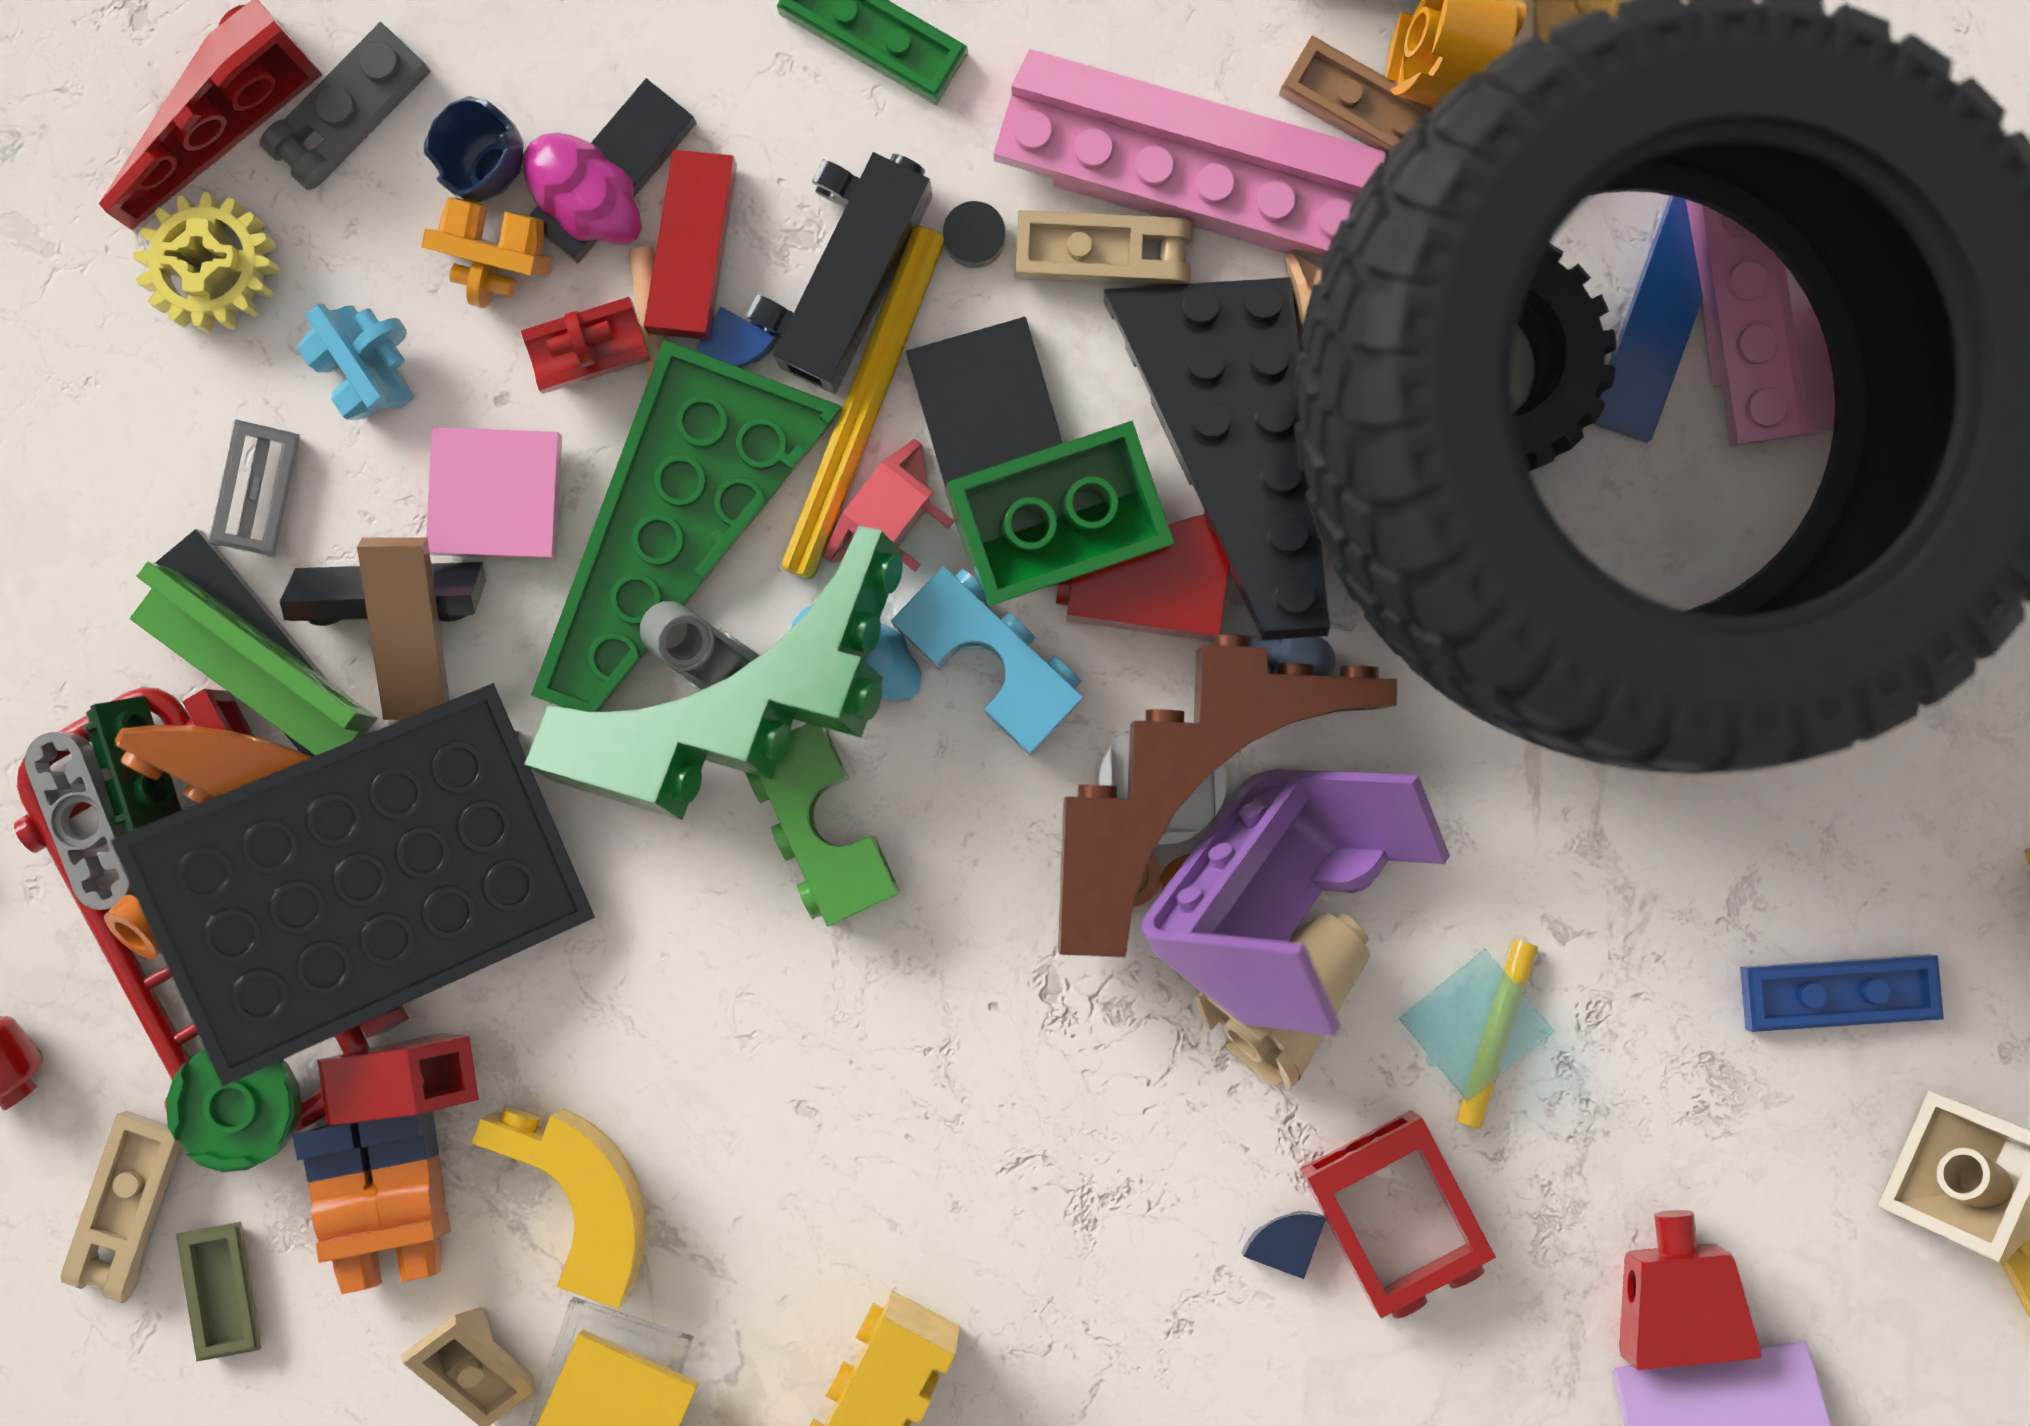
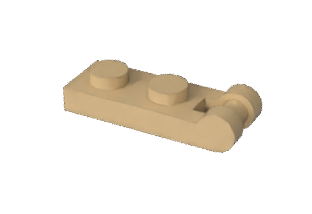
M1018 210L1015 278L1148 284L1155 286L1190 284L1191 266L1185 263V245L1192 242L1193 223L1188 219L1176 217ZM1143 241L1161 244L1160 260L1142 259Z
M129 1111L116 1114L62 1268L60 1278L62 1283L79 1289H83L87 1284L103 1289V1296L105 1298L120 1303H125L131 1297L139 1281L140 1263L181 1148L180 1141L174 1140L168 1124ZM99 1246L116 1251L112 1263L99 1260Z

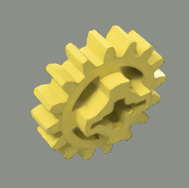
M203 192L199 200V206H196L184 195L177 196V213L171 215L159 207L154 211L161 223L158 230L141 228L139 232L150 242L149 250L134 252L133 259L149 268V271L142 273L136 278L137 284L149 292H154L148 301L152 307L162 313L169 311L168 319L184 328L192 321L194 327L204 333H211L214 320L217 319L220 324L228 329H235L236 312L242 310L246 314L255 317L259 313L251 300L256 294L262 297H271L273 291L262 281L264 275L279 273V266L269 258L264 257V254L271 252L277 247L276 243L265 233H259L265 224L251 211L244 214L245 208L230 197L221 205L220 200L210 192ZM226 227L235 231L241 241L243 250H237L231 245V236L225 233ZM171 275L182 279V290L188 293L187 299L183 298L176 290Z

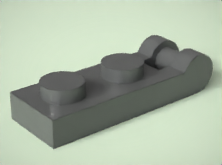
M380 21L285 119L276 121L266 129L260 139V146L274 160H284L291 167V176L304 189H314L330 176L431 70ZM315 130L324 140L315 149L308 150L302 143Z

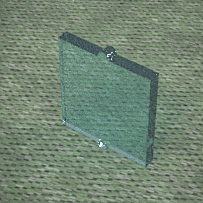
M1486 948L1399 1017V1020L1428 1054L1426 1057L1427 1064L1430 1066L1437 1065L1467 1102L1555 1032L1525 996L1527 992L1526 986L1522 983L1515 984Z

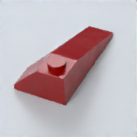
M251 0L246 5H239L229 10L221 18L219 27L205 38L99 202V205L108 215L130 230L137 227L153 214L156 209L169 201L323 75L259 0Z

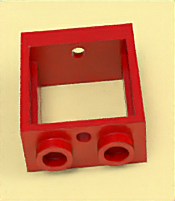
M1412 1110L1300 1168L1370 1305L1381 1319L1389 1314H1392L1393 1318L1398 1319L1418 1311L1428 1302L1425 1295L1446 1284H1449L1450 1288H1458L1473 1282L1485 1272L1482 1265L1496 1258L1423 1118ZM1417 1150L1466 1244L1382 1287L1334 1194Z

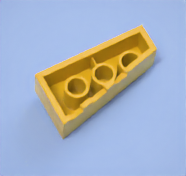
M894 1291L891 1292L884 1308L872 1303L855 1337L865 1343L855 1365L853 1366L843 1360L825 1396L835 1401V1404L825 1424L813 1419L810 1426H910L912 1422L919 1424L932 1400V1394L939 1380L940 1374L937 1372L946 1374L956 1355L960 1326Z

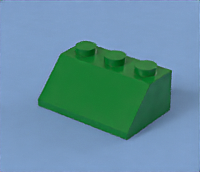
M1133 420L948 481L944 489L964 550L989 606L1174 544Z

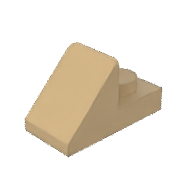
M482 1307L454 1315L401 1354L402 1362L406 1367L479 1426H490L536 1392L532 1374L493 1341L487 1314Z

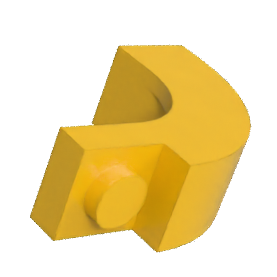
M504 1107L502 1113L495 1111L480 1118L471 1144L541 1169L561 1186L569 1199L574 1216V1237L557 1287L619 1309L632 1291L642 1261L646 1239V1218L641 1190L634 1172L619 1148L594 1124L566 1109H561L551 1115L545 1129L538 1127L541 1120L538 1116L514 1107Z

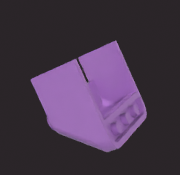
M1269 770L1255 775L1239 788L1148 910L1142 920L1141 928L1151 950L1157 957L1239 1022L1246 1025L1335 1036L1341 1025L1305 944L1289 943L1288 940L1322 890L1356 893L1366 889L1373 883L1388 860L1445 864L1450 854L1419 775Z

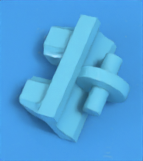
M317 304L305 314L313 328L299 343L297 349L308 366L316 372L330 373L339 365L347 377L331 393V400L342 417L347 420L365 419L381 408H403L415 397L396 370L405 362V359L397 349V346L407 335V329L400 319L389 318L379 322L370 308L358 313L354 306L348 305L339 309L329 310L325 304Z

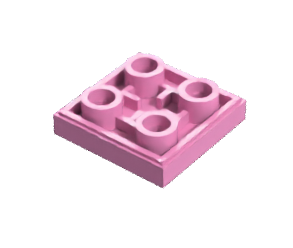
M432 427L426 532L430 555L556 560L562 435L559 432Z

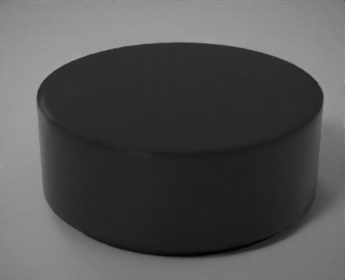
M968 201L956 206L948 214L944 222L943 238L945 248L950 257L962 266L980 268L991 264L1000 256L1005 245V225L1001 215L991 205L980 201Z

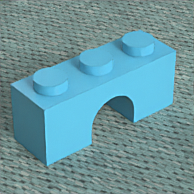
M942 566L891 620V623L897 631L939 670L954 654L968 647H982L997 655L1005 668V681L1000 692L984 708V712L1023 750L1031 755L1082 702L1083 696L1075 690L1082 680L1057 656L1054 655L1046 663L1030 648L1029 645L1036 637L1010 612L1002 619L996 616L983 603L986 598L979 582L967 571L962 569L954 576L947 568Z

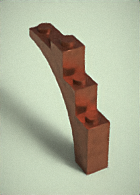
M1233 634L1213 635L1212 645H1202L1196 650L1194 723H1184V711L1149 709L1146 710L1145 721H1133L1130 724L1127 799H1117V786L1078 785V797H1064L1058 953L1060 955L1126 957L1133 904L1149 857L1176 811L1206 777L1248 744L1291 723L1333 712L1386 709L1397 705V679L1379 678V667L1340 666V677L1315 676V665L1305 663H1277L1276 674H1267L1268 648L1251 647V636Z

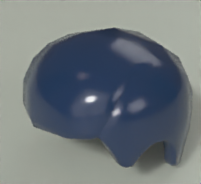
M467 96L449 103L432 121L424 142V154L439 173L437 181L457 198L461 197L469 202L487 201L503 194L522 171L524 142L516 125L491 102Z

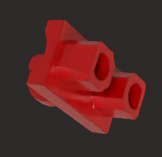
M630 297L581 312L576 310L565 314V317L521 330L534 369L536 383L542 394L651 360L638 316Z

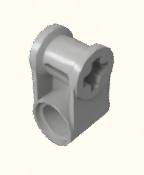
M663 601L653 605L644 614L640 623V636L645 647L667 666L682 675L684 680L698 691L729 678L760 656L722 628L716 629L690 609L675 601ZM686 623L687 634L684 640L676 647L666 648V637L669 631L676 625Z

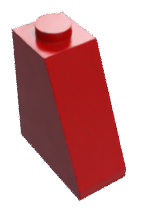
M1204 514L1168 524L1174 541L1173 545L1058 583L1056 604L1068 606L1066 621L1212 642L1213 635H1220L1229 562L1217 536H1213Z

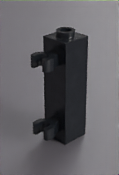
M872 152L859 178L833 162L825 159L822 160L812 180V183L817 185L815 192L832 202L846 205L815 271L794 312L769 298L756 294L746 314V318L751 320L750 323L777 338H781L773 354L780 369L836 395L896 273L912 229L920 224L933 197L930 178L924 176L925 169L915 161L899 154H892L890 159H887Z

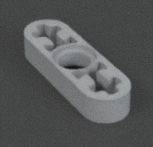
M50 732L40 735L33 740L26 751L25 768L72 889L78 900L85 906L96 910L111 909L123 896H135L110 842L111 839L125 833L122 824H114L113 822L115 815L104 784L106 780L102 770L99 768L94 749L84 737L75 733ZM57 750L70 751L72 755V761L64 765V772H52L49 766V762L57 757ZM70 784H85V792H72L62 797L59 796V790L71 789ZM81 802L92 805L99 817L97 830L87 839H82L75 835L69 825V816L72 809ZM108 843L109 851L97 852V856L83 857V849L98 848ZM103 869H116L119 874V880L111 885V891L110 889L98 890L95 880L104 875Z

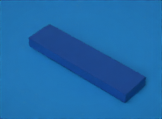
M1669 196L1616 342L1617 350L1613 351L1608 364L1616 368L1613 386L1600 393L1598 398L1603 400L1606 406L1597 422L1593 423L1644 443L1649 442L1653 438L1703 300L1686 199Z

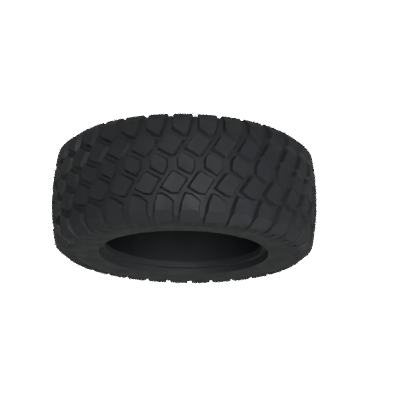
M1626 0L1618 2L1615 18H1612L1609 12L1604 9L1594 10L1550 28L1548 30V43L1537 35L1492 60L1486 67L1485 72H1475L1434 105L1433 113H1427L1422 116L1407 131L1384 160L1386 163L1381 162L1359 191L1351 205L1350 215L1347 220L1341 221L1323 258L1320 279L1322 284L1313 285L1301 329L1305 352L1297 354L1294 401H1298V412L1301 421L1294 424L1299 467L1301 471H1305L1306 480L1310 486L1305 495L1318 535L1321 539H1325L1331 552L1329 560L1350 598L1353 601H1357L1363 610L1364 618L1388 647L1409 665L1411 670L1449 700L1479 719L1509 734L1555 752L1598 764L1633 770L1680 774L1731 773L1799 763L1849 749L1858 740L1865 742L1875 739L1916 718L1921 704L1924 707L1932 706L1947 697L1976 673L1977 658L1984 660L1993 657L2025 620V607L2022 601L2030 602V140L2023 130L2007 134L2001 124L2007 110L1973 76L1957 83L1951 78L1953 60L1915 34L1910 33L1897 42L1892 39L1889 20L1847 3L1838 5L1830 15L1826 13L1823 0H1760L1759 2L1756 0H1687L1686 3L1683 0ZM1627 191L1659 193L1695 202L1732 219L1762 241L1792 273L1810 302L1828 348L1835 397L1834 430L1829 458L1822 481L1809 510L1786 544L1760 571L1737 588L1715 600L1685 611L1659 603L1630 589L1603 571L1577 547L1563 531L1544 503L1530 475L1519 442L1513 412L1511 387L1512 351L1518 317L1527 288L1547 248L1576 209L1592 195Z

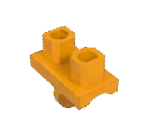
M448 197L440 218L439 229H425L422 248L473 261L471 267L454 263L449 275L451 282L466 285L468 304L484 309L492 300L494 293L508 297L513 295L516 285L515 279L498 275L499 268L534 276L535 273L550 275L553 257L541 254L544 242L543 219L514 212H505L499 243L482 239L487 205Z

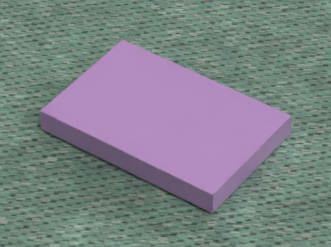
M1807 1341L1760 1347L1761 1359L1637 1370L1632 1365L1615 1367L1612 1371L1625 1426H1831Z

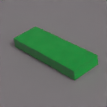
M779 0L776 5L778 13L936 106L968 55V46L889 0Z

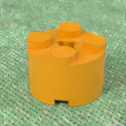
M1420 0L1413 15L1402 11L1393 32L1387 56L1386 77L1388 80L1398 84L1391 88L1390 91L1394 95L1435 108L1434 105L1468 77L1475 72H1485L1486 67L1492 60L1512 49L1514 38L1520 32L1526 18V4L1520 0Z

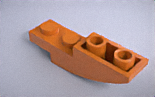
M154 725L121 728L115 738L116 746L126 751L121 759L122 763L154 780H158L163 771L187 783L182 793L198 803L311 758V756L263 738L229 730L198 726Z

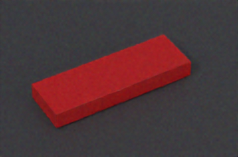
M672 149L644 320V327L648 334L710 340L737 170L734 155Z

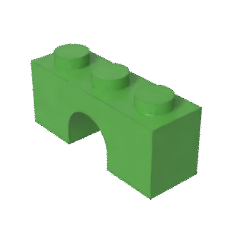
M807 723L792 730L789 750L786 756L777 763L772 779L745 772L758 801L763 803L770 800L780 823L771 826L772 834L786 861L795 857L806 879V881L797 884V888L812 919L822 916L828 927L901 893L876 836H869L848 846H837L825 840L816 828L814 810L819 797L829 788L849 779L826 728Z

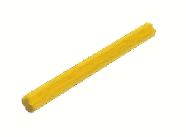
M920 225L912 229L782 561L783 568L799 577L812 579L816 575L944 248L943 235L934 229Z

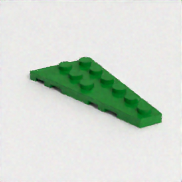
M663 340L531 696L564 708L599 712L648 652L640 636V623L644 614L653 605L663 601H675L684 606L838 417L843 407L689 348Z

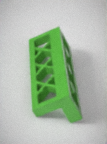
M147 561L136 577L152 589L129 619L315 756L365 736L378 717L178 571Z

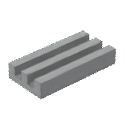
M237 419L233 421L208 544L258 553L268 557L275 556L300 434ZM245 436L257 438L237 535L225 533ZM270 442L282 444L263 540L251 539Z

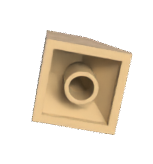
M1929 1090L1877 1206L2004 1264L2030 1238V1131Z

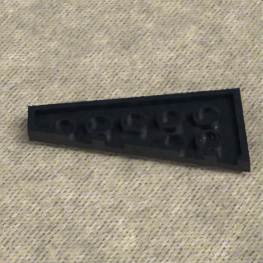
M1291 277L1104 289L1103 302L1112 320L1115 319L1125 340V349L1133 366L1138 368L1151 395V404L1189 485H1193L1204 508V517L1213 536L1216 535L1231 566L1230 573L1261 639L1276 640L1328 636L1330 620L1321 539L1305 495L1310 486L1307 483L1305 471H1301L1299 467L1294 424L1301 421L1298 412V401H1294L1297 354H1300Z

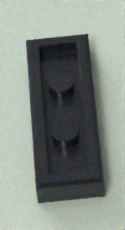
M645 78L591 144L601 149L610 162L622 168L634 181V198L671 155L672 149H676L697 123L693 115ZM539 206L529 215L544 220V237L577 264L598 241H577L566 233L553 217L543 213Z

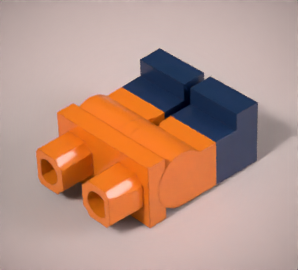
M433 1111L410 1116L330 1125L292 1135L297 1160L303 1159L312 1201V1223L319 1241L316 1243L318 1262L332 1261L341 1294L366 1290L382 1284L377 1251L396 1248L401 1282L426 1278L441 1272L440 1237L451 1232L448 1213H445V1194Z

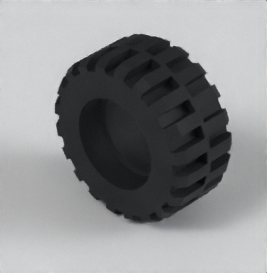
M1552 244L1547 248L1531 279L1517 322L1528 338L1535 363V375L1530 395L1527 401L1514 411L1519 442L1529 472L1554 461L1556 456L1571 450L1584 438L1583 428L1597 422L1606 406L1603 400L1598 397L1600 393L1612 388L1616 368L1612 365L1604 364L1605 355L1617 350L1615 330L1603 331L1600 317L1610 312L1602 294L1591 299L1583 286L1591 277L1579 263L1569 270L1558 261L1563 256V250Z

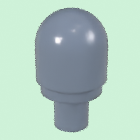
M1251 635V647L1268 648L1267 664L1271 665V674H1276L1277 663L1315 665V676H1331L1334 671L1336 662L1334 650L1321 637L1262 640L1261 637Z

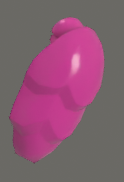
M563 133L541 134L529 142L523 154V173L527 187L535 203L543 213L553 217L563 230L577 241L599 240L609 244L628 245L638 239L642 230L639 210L633 199L634 181L622 168L610 162L601 149L588 141Z

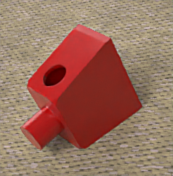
M1671 1210L1655 1213L1654 1219L1658 1248L1632 1250L1626 1252L1624 1258L1619 1340L1620 1356L1637 1370L1761 1359L1759 1342L1737 1265L1732 1254L1716 1244H1697L1694 1212Z

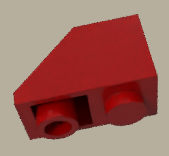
M440 1033L317 1060L326 1123L328 1125L417 1115L479 1100L470 1036Z

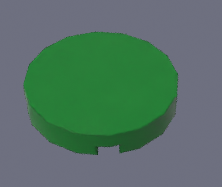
M204 1049L194 1055L188 1063L183 1064L173 1077L166 1098L168 1128L174 1140H179L182 1147L189 1152L186 1155L198 1165L219 1172L249 1170L278 1155L292 1138L301 1114L300 1086L289 1064L281 1060L222 1087L211 1060Z

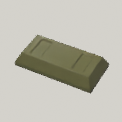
M241 1221L177 1233L176 1238L196 1362L262 1349Z

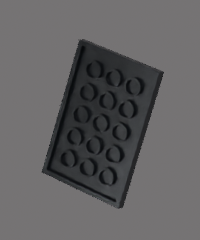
M494 683L110 840L222 1087L595 918L531 768L524 765L526 756Z

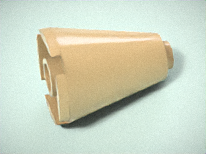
M1323 913L1297 929L1288 942L1305 944L1333 1010L1337 1015L1370 958L1369 950L1365 945L1369 938L1364 929L1348 915L1341 913L1338 917H1335L1329 913ZM1203 992L1195 998L1196 1009L1209 1029L1212 1030L1219 1022L1223 1026L1226 1035L1230 1039L1224 1046L1249 1070L1274 1087H1278L1283 1082L1285 1089L1290 1090L1301 1078L1325 1036L1246 1025L1231 1016Z

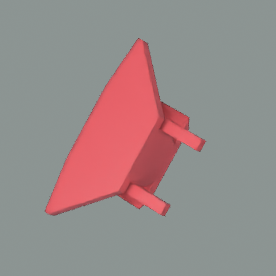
M914 438L881 462L842 512L823 554V557L830 563L842 561L858 525L882 530L903 553L902 562L916 572L921 564L899 548V545L923 514L927 512L948 529L952 526L954 520L929 501V497L934 491L927 486L923 447L918 440Z

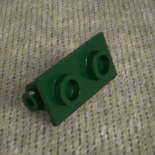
M134 697L91 705V710L86 712L89 723L84 725L83 728L85 733L89 734L99 768H110L113 777L104 781L115 815L113 817L114 824H122L126 834L182 811L171 774L163 771L159 779L154 780L121 762L126 751L115 744V738L121 728L155 725L146 697Z

